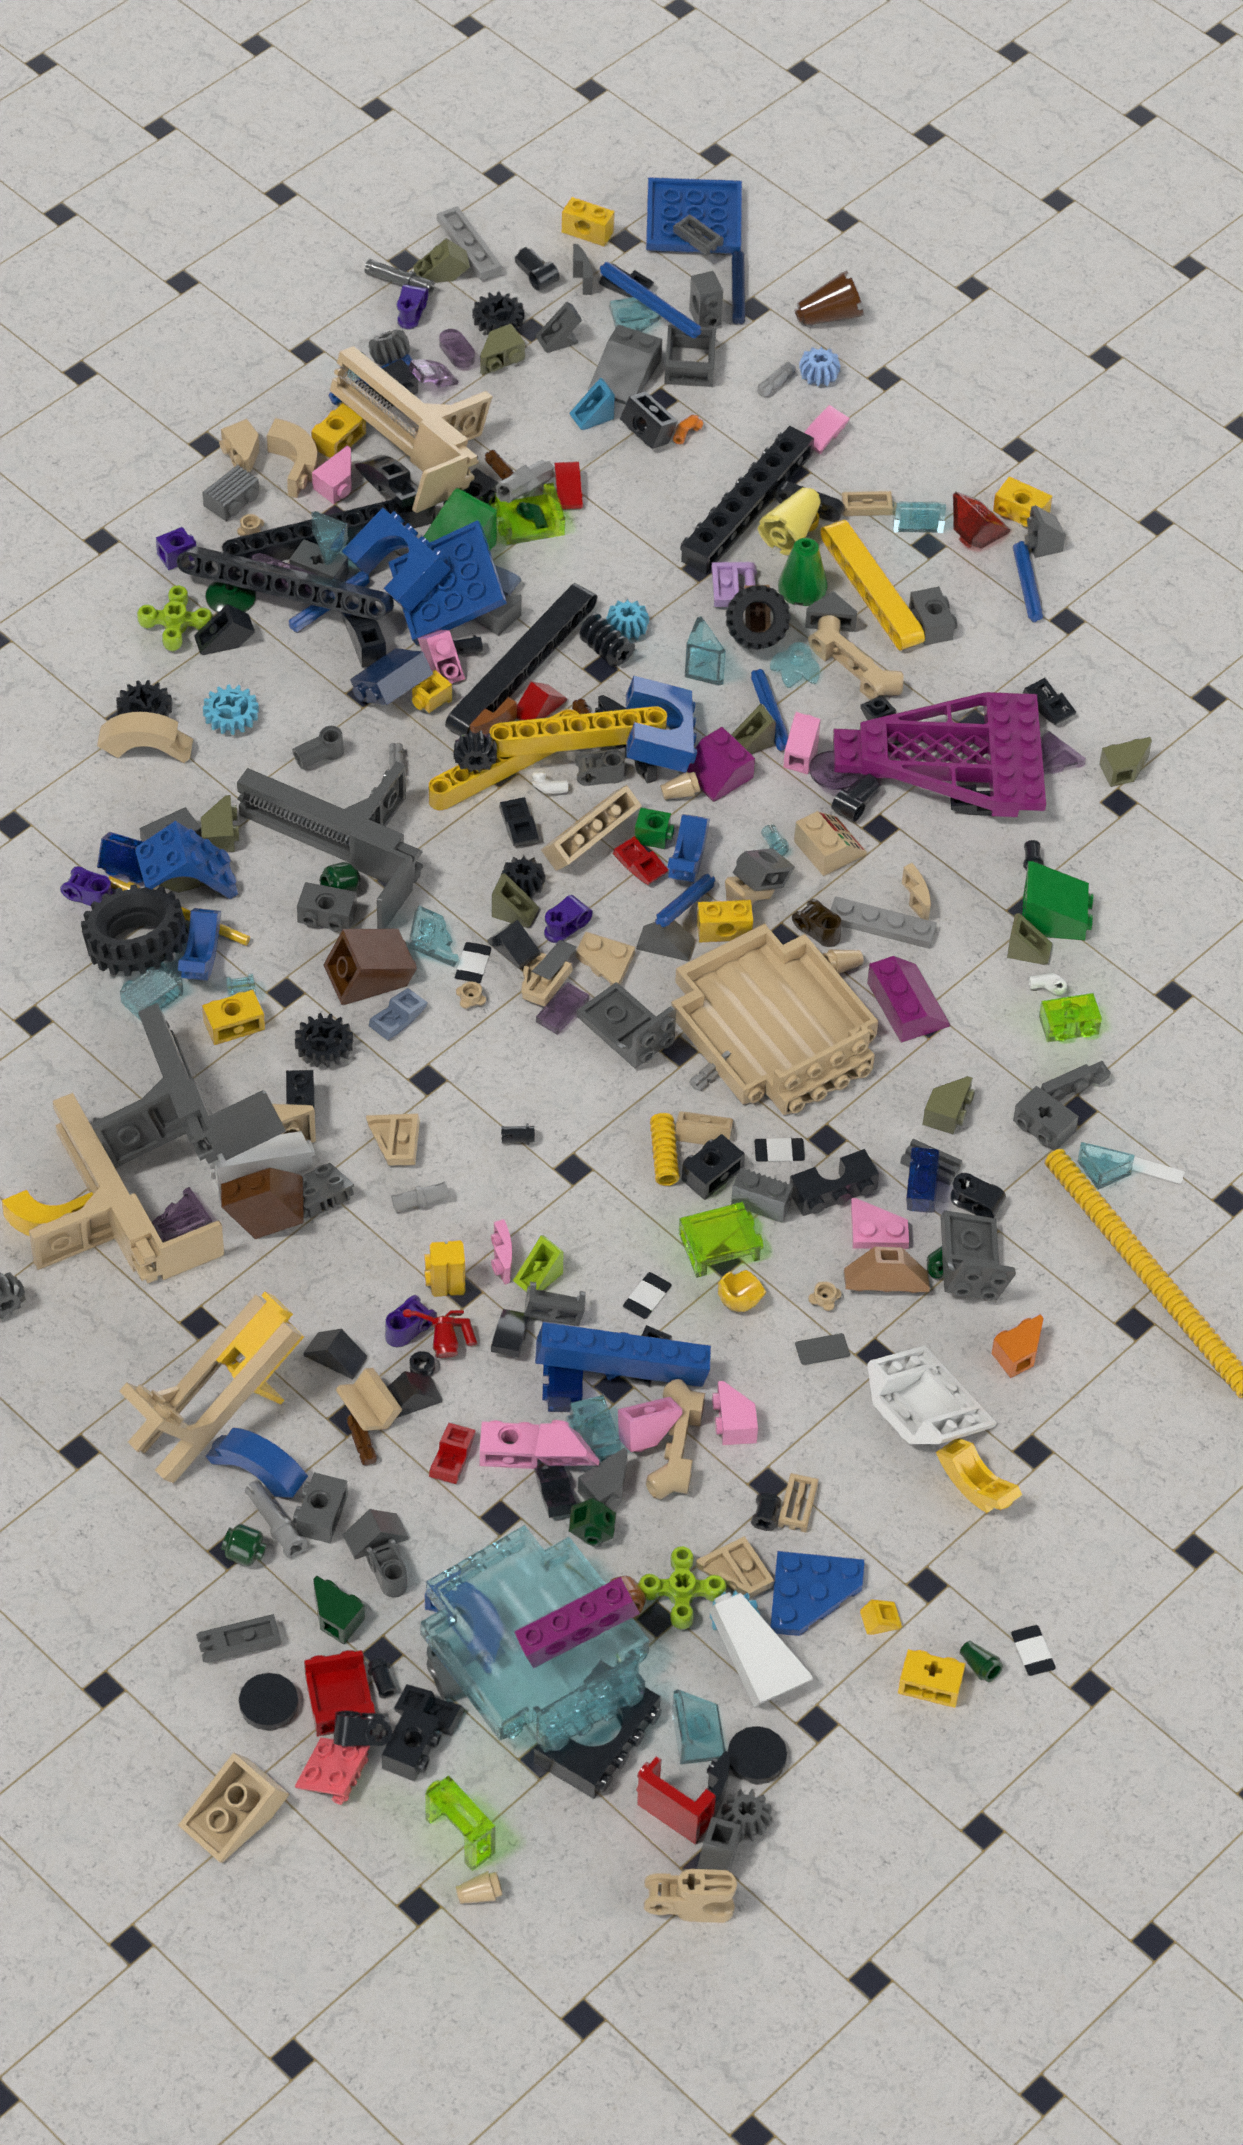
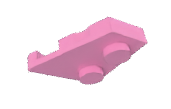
M851 1198L853 1248L902 1247L903 1249H908V1219L857 1198Z

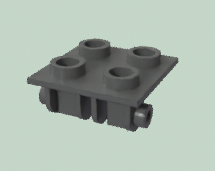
M331 1163L320 1165L315 1170L302 1176L304 1218H313L322 1213V1209L328 1211L327 1201L334 1208L336 1205L349 1201L350 1196L354 1195L352 1189L354 1184Z

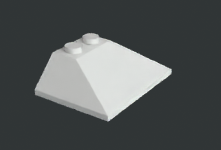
M925 1345L871 1360L867 1365L873 1405L908 1444H941L994 1428L997 1424Z

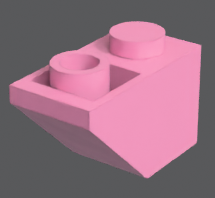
M440 630L418 638L421 651L424 653L432 671L436 670L451 684L465 679L450 630Z
M795 713L785 748L784 768L804 774L809 773L818 752L821 719L811 715Z
M718 1381L717 1393H712L713 1410L719 1411V1417H715L716 1434H721L722 1445L757 1443L758 1424L755 1403L726 1382Z

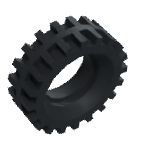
M133 884L130 886V889L124 891L120 887L115 889L116 893L111 896L107 893L102 895L100 903L94 901L91 904L92 911L84 912L85 921H81V928L88 955L93 965L98 964V968L101 971L109 968L111 975H117L119 971H123L125 976H131L133 971H140L141 975L146 974V969L154 967L155 970L160 969V963L163 961L169 963L173 961V953L180 954L183 951L182 944H187L188 941L186 935L188 929L180 901L176 899L172 891L166 893L165 887L162 886L155 890L145 886L144 888H138L137 884ZM139 925L157 927L146 935L133 939H115L118 934L128 928Z

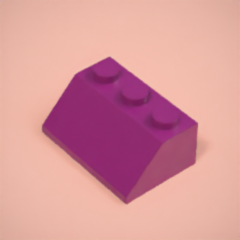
M896 956L869 963L867 984L901 1043L950 1027L948 1019L915 963Z

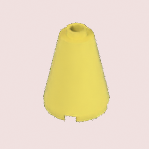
M801 488L764 515L759 521L760 525L758 526V532L764 542L771 548L774 546L780 548L781 551L779 553L789 555L794 543L800 538H806L821 503L819 494L812 488Z

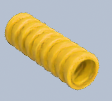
M658 1113L650 1118L655 1181L659 1185L670 1186L677 1183L680 1179L674 1117L668 1113Z

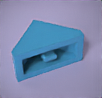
M600 378L569 414L581 430L613 420L615 395L604 379Z

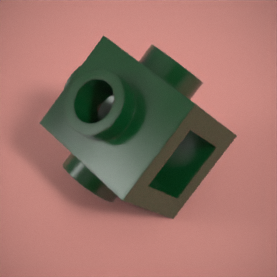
M590 1498L571 1506L568 1531L588 1545H599L614 1538L616 1512L594 1498Z

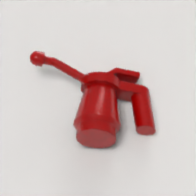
M405 1309L402 1313L406 1318L417 1316L432 1322L434 1327L432 1349L435 1351V1357L450 1358L458 1355L459 1343L454 1327H461L466 1345L473 1346L478 1344L469 1318L448 1317L461 1316L464 1314V1310H450L445 1315L436 1318L418 1311H411V1309Z

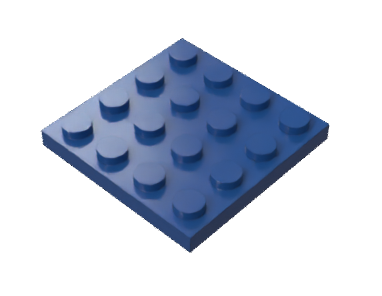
M648 177L646 250L700 252L673 232V226L690 214L724 238L723 245L721 247L717 245V249L715 251L710 250V253L741 251L742 181Z
M478 520L430 542L433 545L430 548L432 551L437 548L446 556L447 559L444 562L451 570L410 613L402 607L412 641L416 645L419 644V637L440 630H451L507 604L483 527ZM409 553L388 562L393 578L405 565Z

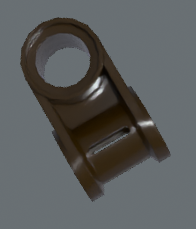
M812 898L807 902V906L804 909L792 914L794 925L821 945L833 947L840 942L841 918L838 914L826 908L820 901Z

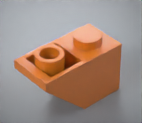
M1041 1314L1032 1319H1024L1017 1327L1009 1331H1001L994 1338L991 1354L1010 1378L1034 1366L1044 1319Z

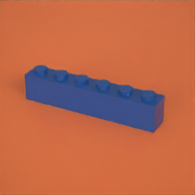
M543 1322L536 1339L535 1364L662 1382L681 1379L686 1385L703 1387L710 1372L711 1346Z

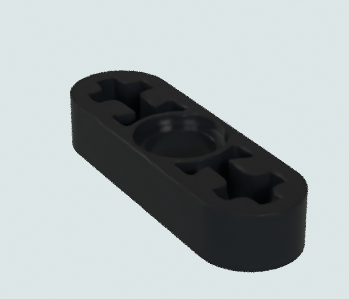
M783 481L778 486L774 496L781 504L798 490L806 487ZM817 492L821 501L820 505H822L819 506L817 511L819 518L830 522L839 521L845 511L843 502L835 497Z

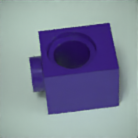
M183 527L156 537L157 555L168 571L178 567L177 558L182 552L197 546L194 537L191 534L188 535ZM189 555V560L191 562L194 560V558Z

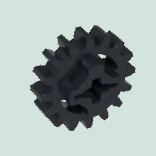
M498 291L496 296H493L491 293H488V298L480 296V302L474 303L472 319H474L475 326L479 325L480 332L485 329L487 330V335H489V332L512 324L517 331V326L522 327L525 310L523 309V303H518V297L511 299L510 293L501 296V292Z
M138 680L134 687L127 684V691L120 690V697L116 698L117 715L131 712H149L169 717V713H172V697L168 694L166 687L160 689V683L158 682L151 685L150 680H147L145 684H141Z
M318 1013V1019L315 1020L309 1016L308 1024L300 1022V1030H295V1049H298L299 1058L305 1056V1063L307 1064L312 1060L315 1061V1067L325 1063V1066L329 1068L332 1061L339 1065L340 1057L347 1059L348 1051L353 1050V1032L350 1031L349 1023L343 1024L342 1017L333 1020V1014L331 1013L327 1018H323V1015Z

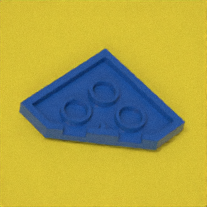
M777 1551L770 1625L772 1630L776 1634L800 1636L818 1619L822 1620L839 1608L840 1604L850 1596L854 1597L861 1592L865 1560Z

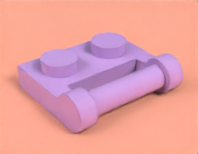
M712 562L714 607L729 606L730 600L739 592L738 575L745 577V586L755 585V575L757 574L755 563Z

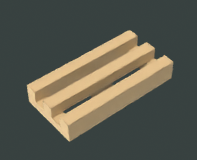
M891 491L842 492L841 499L845 505L843 516L893 515Z
M790 1473L778 1527L784 1528V1525H787L791 1530H795L796 1527L801 1528V1532L806 1533L819 1479ZM795 1481L800 1482L792 1518H788L786 1516ZM806 1484H810L811 1487L803 1520H797Z

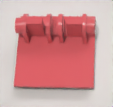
M321 1737L295 1784V1788L332 1794V1801L342 1805L344 1801L349 1799V1794L352 1790L350 1786H356V1779L360 1778L364 1765L369 1761L367 1756L370 1746H340L333 1743L334 1739Z

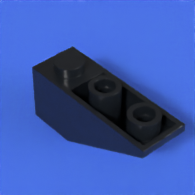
M341 612L361 667H369L386 655V641L378 622Z

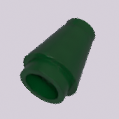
M967 1641L961 1647L960 1655L963 1656L980 1680L991 1682L999 1676L1003 1664L998 1656L972 1641Z

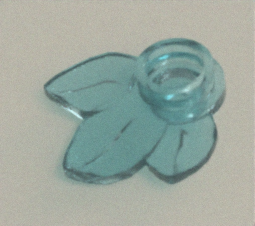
M801 642L793 643L788 647L787 651L777 653L770 663V670L781 671V677L786 688L794 686L802 678L812 684H816L820 673L819 664L811 658V649L808 645ZM797 651L803 652V655L796 656L794 653Z

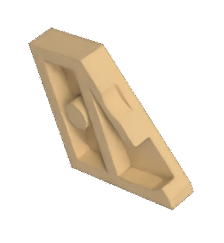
M586 931L576 950V958L584 965L589 966L595 975L604 977L610 983V986L615 982L621 985L635 955L634 946Z
M541 953L524 966V981L522 982L521 993L523 999L546 1007L573 969L572 964L565 961L550 980L531 972L547 955Z
M418 1113L366 1115L368 1126L388 1166L415 1165L420 1125Z
M745 1536L696 1560V1567L709 1576L719 1575L724 1579L726 1586L734 1591L736 1589L742 1595L748 1592L750 1598L774 1587V1579Z

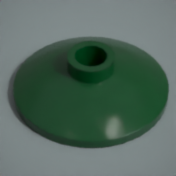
M213 581L208 586L205 597L207 605L216 613L226 604L246 612L255 603L256 591Z

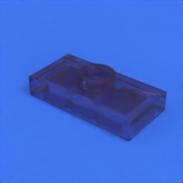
M567 982L536 1016V1022L558 1035L576 1016L577 1010L589 1001V994Z

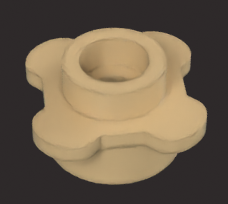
M247 514L240 519L241 526L237 529V533L239 536H245L261 532L264 521L257 515Z
M466 982L456 989V994L461 999L460 1006L467 1009L470 1006H475L476 1004L483 1005L486 1002V997L482 995V986L476 982Z
M818 1282L814 1288V1293L809 1295L808 1300L813 1305L818 1304L824 1310L831 1311L834 1309L836 1299L841 1297V1291L830 1282Z

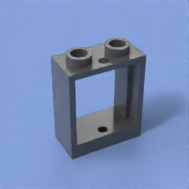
M668 325L664 384L713 387L716 328L701 327V334L697 338H691L676 326ZM673 347L709 349L708 362L672 360Z

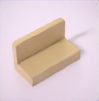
M365 1368L354 1384L339 1385L336 1388L343 1402L365 1431L389 1429L402 1411V1408L374 1368Z

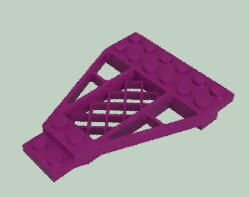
M984 692L860 722L859 730L835 728L833 730L834 772L871 774L876 778L900 780L989 809L992 812V816L1018 817L1019 810L1045 811L1046 809L1037 694ZM977 706H983L985 724L955 723L952 721V712ZM940 715L946 716V722L919 721ZM897 740L900 743H902L903 746L898 748L892 743ZM923 741L929 747L923 749L918 744ZM950 743L954 748L949 750L943 745ZM974 743L980 749L974 751L969 746H971ZM911 750L917 755L912 758L906 752ZM937 751L942 757L937 759L932 753ZM962 752L968 757L963 760L957 755ZM956 781L989 783L990 796L956 786Z

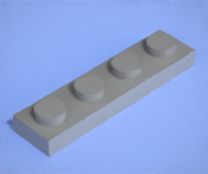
M458 206L437 213L438 223L452 242L466 250L469 265L480 280L502 273L501 264Z
M836 896L830 909L840 916L841 926L927 949H930L937 927V922Z

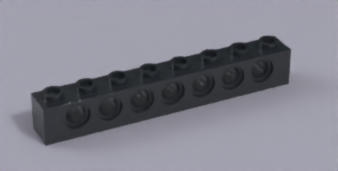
M790 425L783 433L780 432L774 443L770 447L765 448L761 458L750 465L748 472L743 477L738 478L734 488L724 494L717 507H713L709 511L708 517L703 522L697 524L690 537H686L682 541L680 546L682 551L681 562L707 574L712 569V562H718L775 498L774 494L780 483L783 481L789 482L813 455L814 437Z

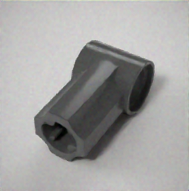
M326 726L321 729L318 737L293 748L292 753L299 767L304 769L325 758L329 760L340 758L344 753L341 729L336 726Z

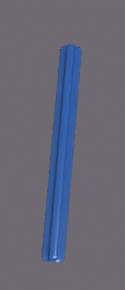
M605 262L600 266V273L691 338H697L701 334L700 325L610 262Z

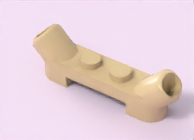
M827 615L819 619L818 630L808 638L809 645L817 656L823 661L831 657L837 660L861 681L860 692L870 700L880 695L899 696L902 693L904 674L901 671L882 670L870 657L858 650L854 643L849 642L840 634V620L837 617Z
M681 1379L672 1380L663 1390V1398L671 1397L682 1408V1415L669 1430V1435L673 1436L672 1443L667 1442L664 1459L669 1460V1462L650 1473L646 1479V1487L649 1493L656 1499H662L672 1492L688 1494L692 1460L683 1459L689 1425H701L705 1393L691 1391Z

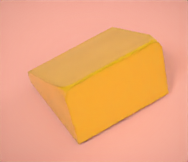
M871 1599L860 1610L868 1635L902 1628L895 1602Z

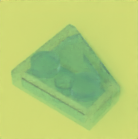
M635 297L610 301L609 307L615 328L619 324L642 332L662 318V316Z
M419 905L414 912L408 947L452 967L459 960L458 954L452 953L450 945L453 941L450 933L446 930L447 925L444 917Z

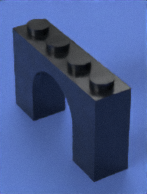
M602 1661L598 1663L584 1682V1697L616 1717L621 1726L618 1735L606 1744L586 1746L550 1727L534 1748V1763L593 1799H595L600 1791L605 1792L613 1779L612 1774L617 1768L622 1769L629 1758L628 1753L631 1748L640 1745L646 1734L645 1729L649 1724L654 1725L662 1712V1709H660V1695Z

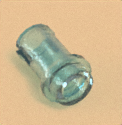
M771 824V828L770 825L765 826L761 831V835L768 843L769 849L773 848L782 856L786 855L789 850L787 840L781 837L774 824Z

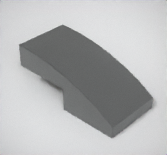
M573 244V278H582L583 295H592L593 276L591 264L579 244Z

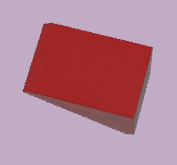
M531 681L517 704V719L523 721L546 718L564 704L567 698L549 684Z

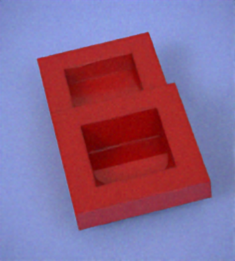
M555 462L554 472L558 509L583 508L579 462Z
M635 836L616 847L612 853L630 873L647 885L669 871L653 850L648 853Z
M448 1422L439 1442V1450L430 1467L429 1477L457 1484L470 1452L476 1430Z

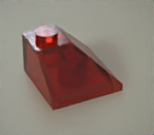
M955 491L953 494V530L960 535L959 541L969 548L975 546L982 549L1011 531L980 500Z

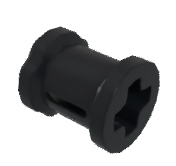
M762 1492L756 1496L757 1509L751 1519L752 1526L763 1531L775 1529L777 1524L775 1519L776 1512L781 1507L782 1502L780 1497L768 1492Z

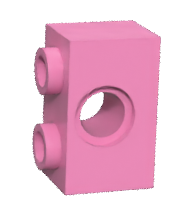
M497 1420L482 1422L480 1466L537 1468L538 1458L535 1457L539 1424H531L529 1422L503 1423ZM505 1442H514V1444H506Z

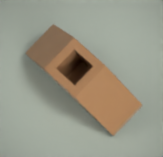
M873 1247L844 1268L845 1289L909 1291L911 1293L930 1291L927 1270L902 1247Z

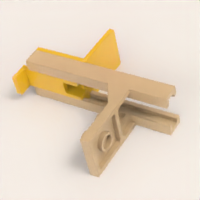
M266 1291L261 1295L262 1297L255 1295L177 1386L158 1392L155 1390L150 1392L141 1384L134 1386L126 1382L119 1390L147 1419L128 1441L137 1452L141 1451L145 1454L163 1432L181 1439L155 1469L164 1480L175 1483L253 1392L278 1404H282L285 1401L266 1381L301 1342L304 1336L288 1321L293 1313L274 1295ZM222 1364L225 1365L234 1378L232 1382L195 1424L188 1425L183 1423L184 1418L180 1415L181 1411Z

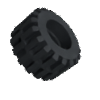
M764 585L750 586L735 594L733 599L730 600L725 614L726 627L729 629V634L738 644L749 649H765L774 646L784 638L786 631L790 627V607L785 602L783 595L776 592L777 590ZM755 602L766 604L773 614L771 626L761 633L750 631L743 621L745 609Z

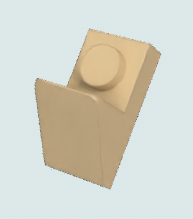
M737 876L727 877L725 880L727 901L751 900V905H753L754 901L770 899L775 891L774 889L754 891Z

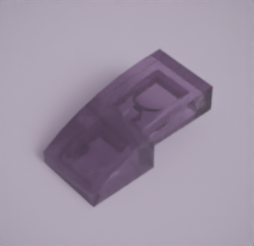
M425 359L411 360L408 367L421 383L433 381L440 388L458 385L459 382L445 365L437 361Z

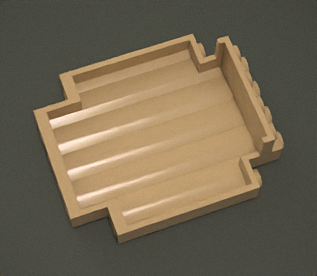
M763 924L676 968L675 983L685 994L671 1002V1006L676 1009V1023L705 1059L716 1066L719 1076L742 1104L755 1103L766 1093L783 1115L795 1114L800 1112L806 1103L821 1101L828 1092L836 1089L842 1090L849 1084L850 1080L865 1078L871 1073L875 1055L869 1049V1043L877 1035L878 1020L806 934L782 945L767 925ZM729 1051L731 1054L725 1061L721 1055Z

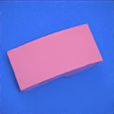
M829 405L804 432L814 437L813 450L821 454L832 438L838 436L850 418Z
M502 1219L494 1222V1234L491 1235L494 1259L491 1260V1265L495 1275H500L504 1284L510 1283L512 1273V1243L506 1222Z

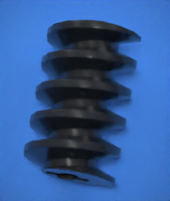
M592 614L581 626L579 632L581 641L593 649L596 654H599L603 660H606L610 666L615 667L625 663L632 656L635 644L628 642V638L622 636L619 630H615L612 624L608 625V621L604 618L601 619L602 616L600 614Z

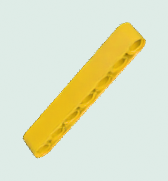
M844 519L822 527L820 533L824 545L896 648L901 651L923 643L925 635L920 623L848 521Z
M644 707L504 722L493 725L490 729L492 740H495L497 744V757L502 758L624 745L634 722L666 730L667 713L660 707Z
M566 709L551 717L579 715V713L575 710ZM555 752L503 758L497 757L496 763L491 765L490 770L483 768L481 773L477 770L469 773L467 768L460 769L459 765L429 781V805L435 810L448 809Z

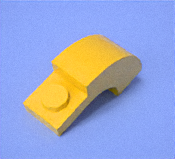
M26 1189L1 1200L3 1215L16 1230L30 1236L29 1230L34 1229L36 1226L59 1219L67 1213L81 1210L93 1196V1192L61 1205H45L36 1201Z
M958 1438L936 1451L942 1467L954 1485L972 1504L982 1511L988 1513L994 1508L998 1510L1008 1508L1013 1504V1501L1022 1496L1019 1485L997 1477L987 1468L980 1458L974 1443Z

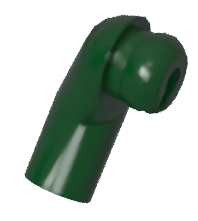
M520 502L517 505L516 512L522 518L534 521L537 531L542 532L548 528L545 515L540 506Z
M942 1246L927 1256V1272L935 1279L943 1276Z

